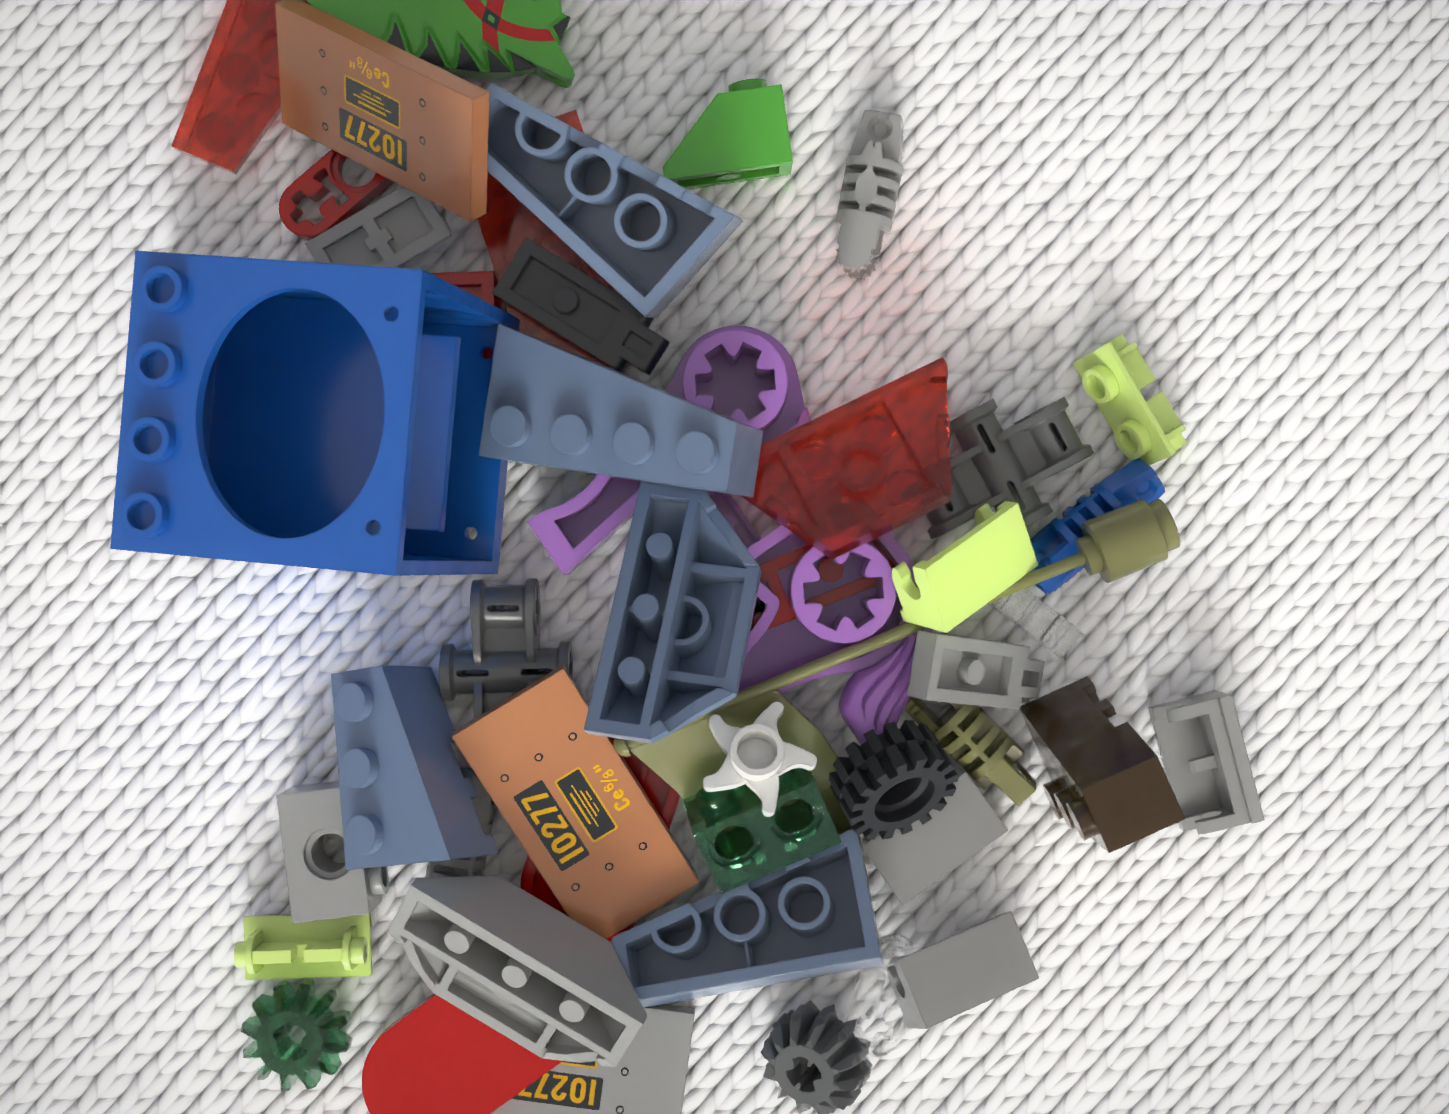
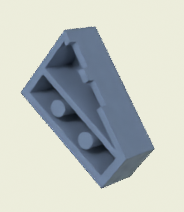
M381 665L331 674L346 870L499 854L493 835L484 836L472 800L478 797L472 778H463L452 748L454 728L432 668Z

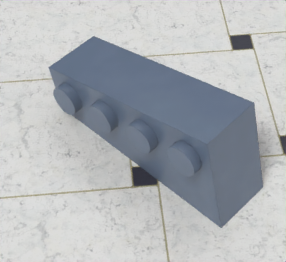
M491 83L486 89L489 91L487 171L645 317L658 318L742 224L743 220L497 85Z
M498 324L478 456L747 497L754 496L763 437L762 430L681 398L637 378L623 374L579 354L570 352L538 337Z
M850 829L835 836L836 839L812 850H804L782 860L781 864L748 879L744 877L722 887L723 890L692 904L687 903L612 937L613 947L643 1008L884 965L860 836L853 829Z

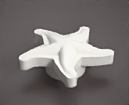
M780 702L772 703L760 714L753 724L743 728L727 725L719 715H712L709 719V728L719 747L727 757L717 773L704 778L703 788L707 792L734 789L746 784L762 801L763 815L771 817L775 813L777 804L778 776L795 768L813 770L816 767L817 757L798 746L782 741L777 728V721L783 715L784 706Z

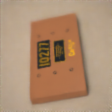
M282 0L275 3L282 123L470 222L486 214L489 91L301 0Z
M563 664L453 731L452 739L567 915L596 934L608 939L697 885L700 881L695 869L625 759L616 752L612 739L610 737L586 734L584 731L589 703Z

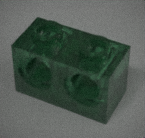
M795 768L778 776L777 804L775 813L771 817L763 815L762 801L746 784L734 789L707 792L704 788H701L697 794L683 799L692 834L721 894L842 842L811 770ZM798 799L793 804L781 806L787 801ZM737 826L736 828L730 831H722L727 827Z

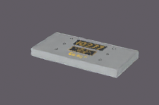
M666 1004L644 1007L647 1018L616 1067L601 1066L598 1061L582 1063L562 1061L491 1114H682L695 1008Z

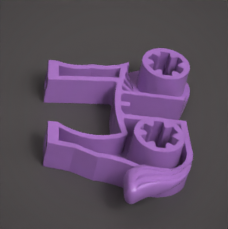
M748 326L721 327L698 338L684 353L665 390L762 430L763 437L758 465L806 433L812 426L808 408H805L796 365L791 355L774 337L764 331ZM597 475L582 492L571 500L559 506L543 510L527 521L563 575H570L633 517L641 481ZM849 480L837 486L763 538H760L731 494L706 491L758 565L860 523L869 532V534L857 539L835 538L820 542L802 554L795 564L777 571L790 606L796 616L793 620L768 629L778 611L779 599L770 591L767 582L763 584L760 582L757 597L765 603V607L750 630L738 691L907 623L903 621L900 613L902 605L892 580V569L886 558L876 549L872 537L893 561L895 566L903 561L907 564L911 572V579L918 588L912 568L914 564ZM829 557L834 564L843 565V574L839 580L825 582L820 578L818 565L824 558ZM861 577H876V586L825 607L819 603L805 602V600ZM927 628L922 631L933 632V629ZM917 633L778 690L783 694L800 684L817 678L840 673H854L842 690L839 699V711L841 717L861 745L866 742L863 736L864 733L874 729L875 733L879 735L883 733L884 724L895 722L897 725L899 717L910 699V696H907Z

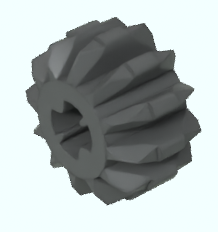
M811 1000L805 1005H800L796 1011L790 1010L788 1013H783L772 1025L773 1030L764 1041V1047L760 1052L768 1061L763 1077L777 1081L780 1085L777 1099L787 1096L793 1098L796 1101L799 1114L810 1110L811 1107L818 1114L834 1113L837 1108L844 1110L847 1106H851L861 1094V1088L869 1079L873 1064L866 1058L871 1041L855 1037L853 1033L857 1019L844 1023L838 1019L835 1004L823 1008L820 1012Z

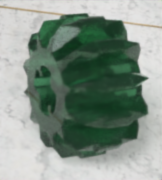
M305 979L299 985L297 991L287 980L279 982L273 988V997L261 994L252 1003L256 1016L248 1017L242 1023L241 1032L254 1039L243 1049V1058H261L264 1062L258 1069L257 1080H265L273 1071L279 1073L281 1092L290 1090L297 1078H299L307 1090L315 1088L321 1081V1072L334 1075L342 1065L338 1053L347 1052L352 1045L353 1038L340 1030L350 1021L351 1011L339 1010L332 1012L330 1006L337 998L336 990H328L319 999L315 997L316 987L313 979ZM295 1025L302 1028L306 1033L299 1044L289 1036Z

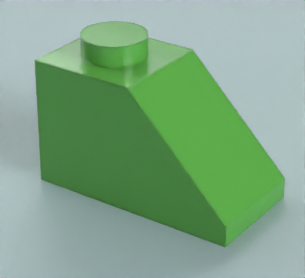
M746 79L730 84L728 86L729 92L717 93L662 167L664 177L688 190L791 175L793 159L782 84L767 86L765 79Z

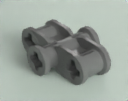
M1065 396L1020 419L1005 430L1002 429L994 414L998 407L994 398L943 425L947 434H955L964 452L950 457L902 483L906 492H914L931 526L927 532L931 539L937 538L975 518V511L986 503L989 504L990 508L994 507L996 512L997 507L1005 501L1018 503L1026 527L1053 512L1049 502L1040 501L1033 485L1070 468L1094 454L1090 444H1082L1065 410L1069 404ZM935 485H936L937 489L939 490V492H940V494H941V496H942V498H943L945 504L947 505L948 510H947V508L945 507V505H944V503H943V501H942V499H941V497H940L938 491L936 490Z
M528 578L525 585L487 586L483 579L472 581L470 619L473 650H456L454 644L442 645L439 661V680L441 696L444 701H454L457 694H474V718L550 673L527 672L526 669L555 670L564 664L573 678V653L570 641H561L558 648H540L541 604L537 578ZM493 605H517L519 610H494ZM463 670H487L488 673L465 674Z

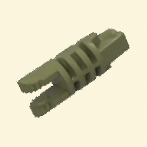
M910 697L904 711L918 725L921 722L926 724L933 731L943 749L984 790L994 783L1017 806H1020L1036 791V780L1017 761L1025 754V751L980 706L950 703L952 706L938 718L922 699Z

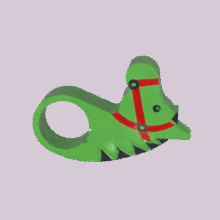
M301 0L462 79H505L533 73L560 87L569 88L575 77L573 68L559 47L571 18L562 13L560 0Z

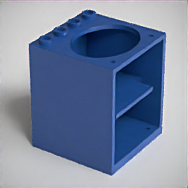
M135 250L110 549L394 576L498 574L508 461L478 455L498 324L519 331L520 319L423 269ZM491 348L493 354L491 358L486 359L484 352L486 349ZM473 527L477 531L475 539L469 537V530Z

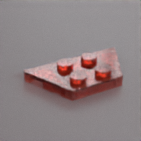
M944 358L935 360L761 444L754 496L741 497L832 560L951 502L950 419L947 399L948 365Z

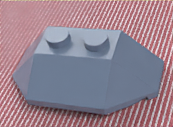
M644 481L640 483L584 726L586 734L653 744L737 697L762 571L731 525L718 510L706 490Z

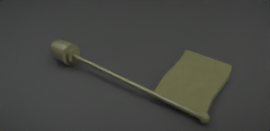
M1140 499L1083 522V537L1075 540L1077 554L1026 574L987 604L1082 565L1090 576L1099 573L1106 583H1110L1167 560L1168 552L1180 547V536L1175 521L1162 500L1157 499L1146 503L1143 499ZM911 623L902 624L738 691L736 698L653 744L615 738L614 748L619 755L624 757L632 756L631 752L677 791L720 849L744 869L754 875L781 864L782 860L804 850H812L836 839L835 836L853 829L829 787L831 786L828 780L829 773L836 771L833 763L838 755L820 729L778 689L917 633L918 630L922 631L927 628ZM780 702L783 704L784 710L783 715L777 721V728L782 741L814 754L817 757L816 767L810 771L803 768H795L778 776L777 804L775 813L771 817L763 815L762 801L746 784L729 790L705 791L703 788L704 778L717 773L727 757L719 747L709 728L710 717L717 714L727 725L743 728L753 724L760 714L772 703Z

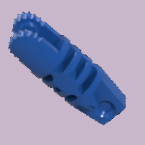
M1140 458L1134 459L1112 475L1092 486L1089 497L1086 495L1080 496L1073 507L1068 506L1062 511L1063 519L1054 518L1030 539L1038 562V566L1032 571L1077 554L1075 540L1083 537V522L1140 499H1143L1146 503L1159 499L1165 493V488L1154 469ZM1082 565L1035 585L1045 594H1051L1053 591L1061 588L1064 583H1067L1084 567Z

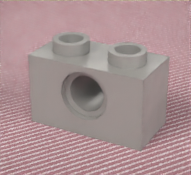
M339 781L293 786L276 795L292 924L370 914L382 902L381 894H387L389 877L387 866L346 870L345 863L332 861L327 857L323 849V839L326 834H337L343 838Z

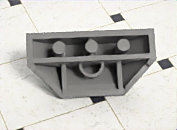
M499 875L416 878L388 928V932L395 942L402 943L410 963L432 993L543 1059L576 1063L598 1061L601 1066L616 1067L647 1018V1014L610 941Z

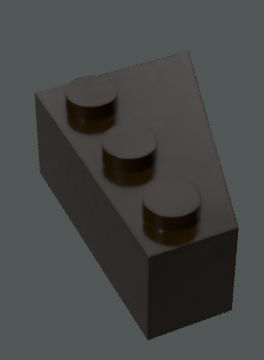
M1086 676L1039 699L1022 705L1020 711L1052 780L1043 784V789L1055 815L1059 820L1064 818L1071 830L1076 828L1084 841L1091 838L1108 853H1111L1184 820L1185 816L1158 756L1128 722L1115 727L1108 718L1116 715L1114 706L1107 698L1099 700L1093 682Z

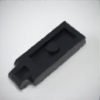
M527 237L492 292L495 297L619 372H622L626 364L629 363L650 376L670 344L667 339L649 329L655 318L645 317L624 297Z

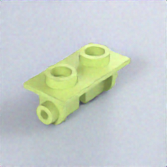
M1121 334L1100 348L1073 362V365L1082 379L1086 393L1096 402L1112 429L1116 444L1122 453L1129 458L1130 462L1140 458L1148 465H1152L1174 455L1176 450L1187 444L1182 435L1186 427L1180 422L1163 391L1145 401L1140 390L1156 379L1140 354L1136 342L1134 341L1129 344L1124 335Z
M371 913L292 924L291 914L243 917L244 941H238L235 944L234 963L237 968L245 967V980L373 975Z

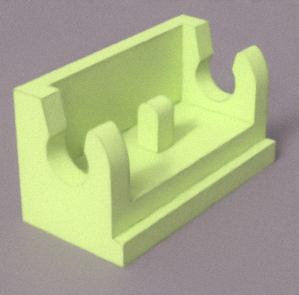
M1005 501L997 507L995 514H993L987 503L975 511L976 527L930 560H921L912 567L915 583L918 585V588L913 583L911 572L904 561L892 569V580L902 605L900 613L904 622L948 633L1038 566L1018 503Z

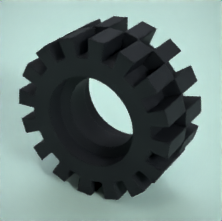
M904 720L900 729L895 722L884 724L883 733L879 735L875 733L874 729L864 733L863 736L866 742L861 745L854 741L845 748L849 757H837L833 763L836 771L829 773L828 780L831 784L829 787L854 832L858 835L863 833L866 839L872 840L878 833L882 840L892 838L895 829H899L902 835L913 831L911 824L917 820H920L922 825L932 819L929 814L932 809L941 811L947 805L944 797L954 795L956 791L954 782L958 781L956 768L933 731L922 722L917 726L914 720Z

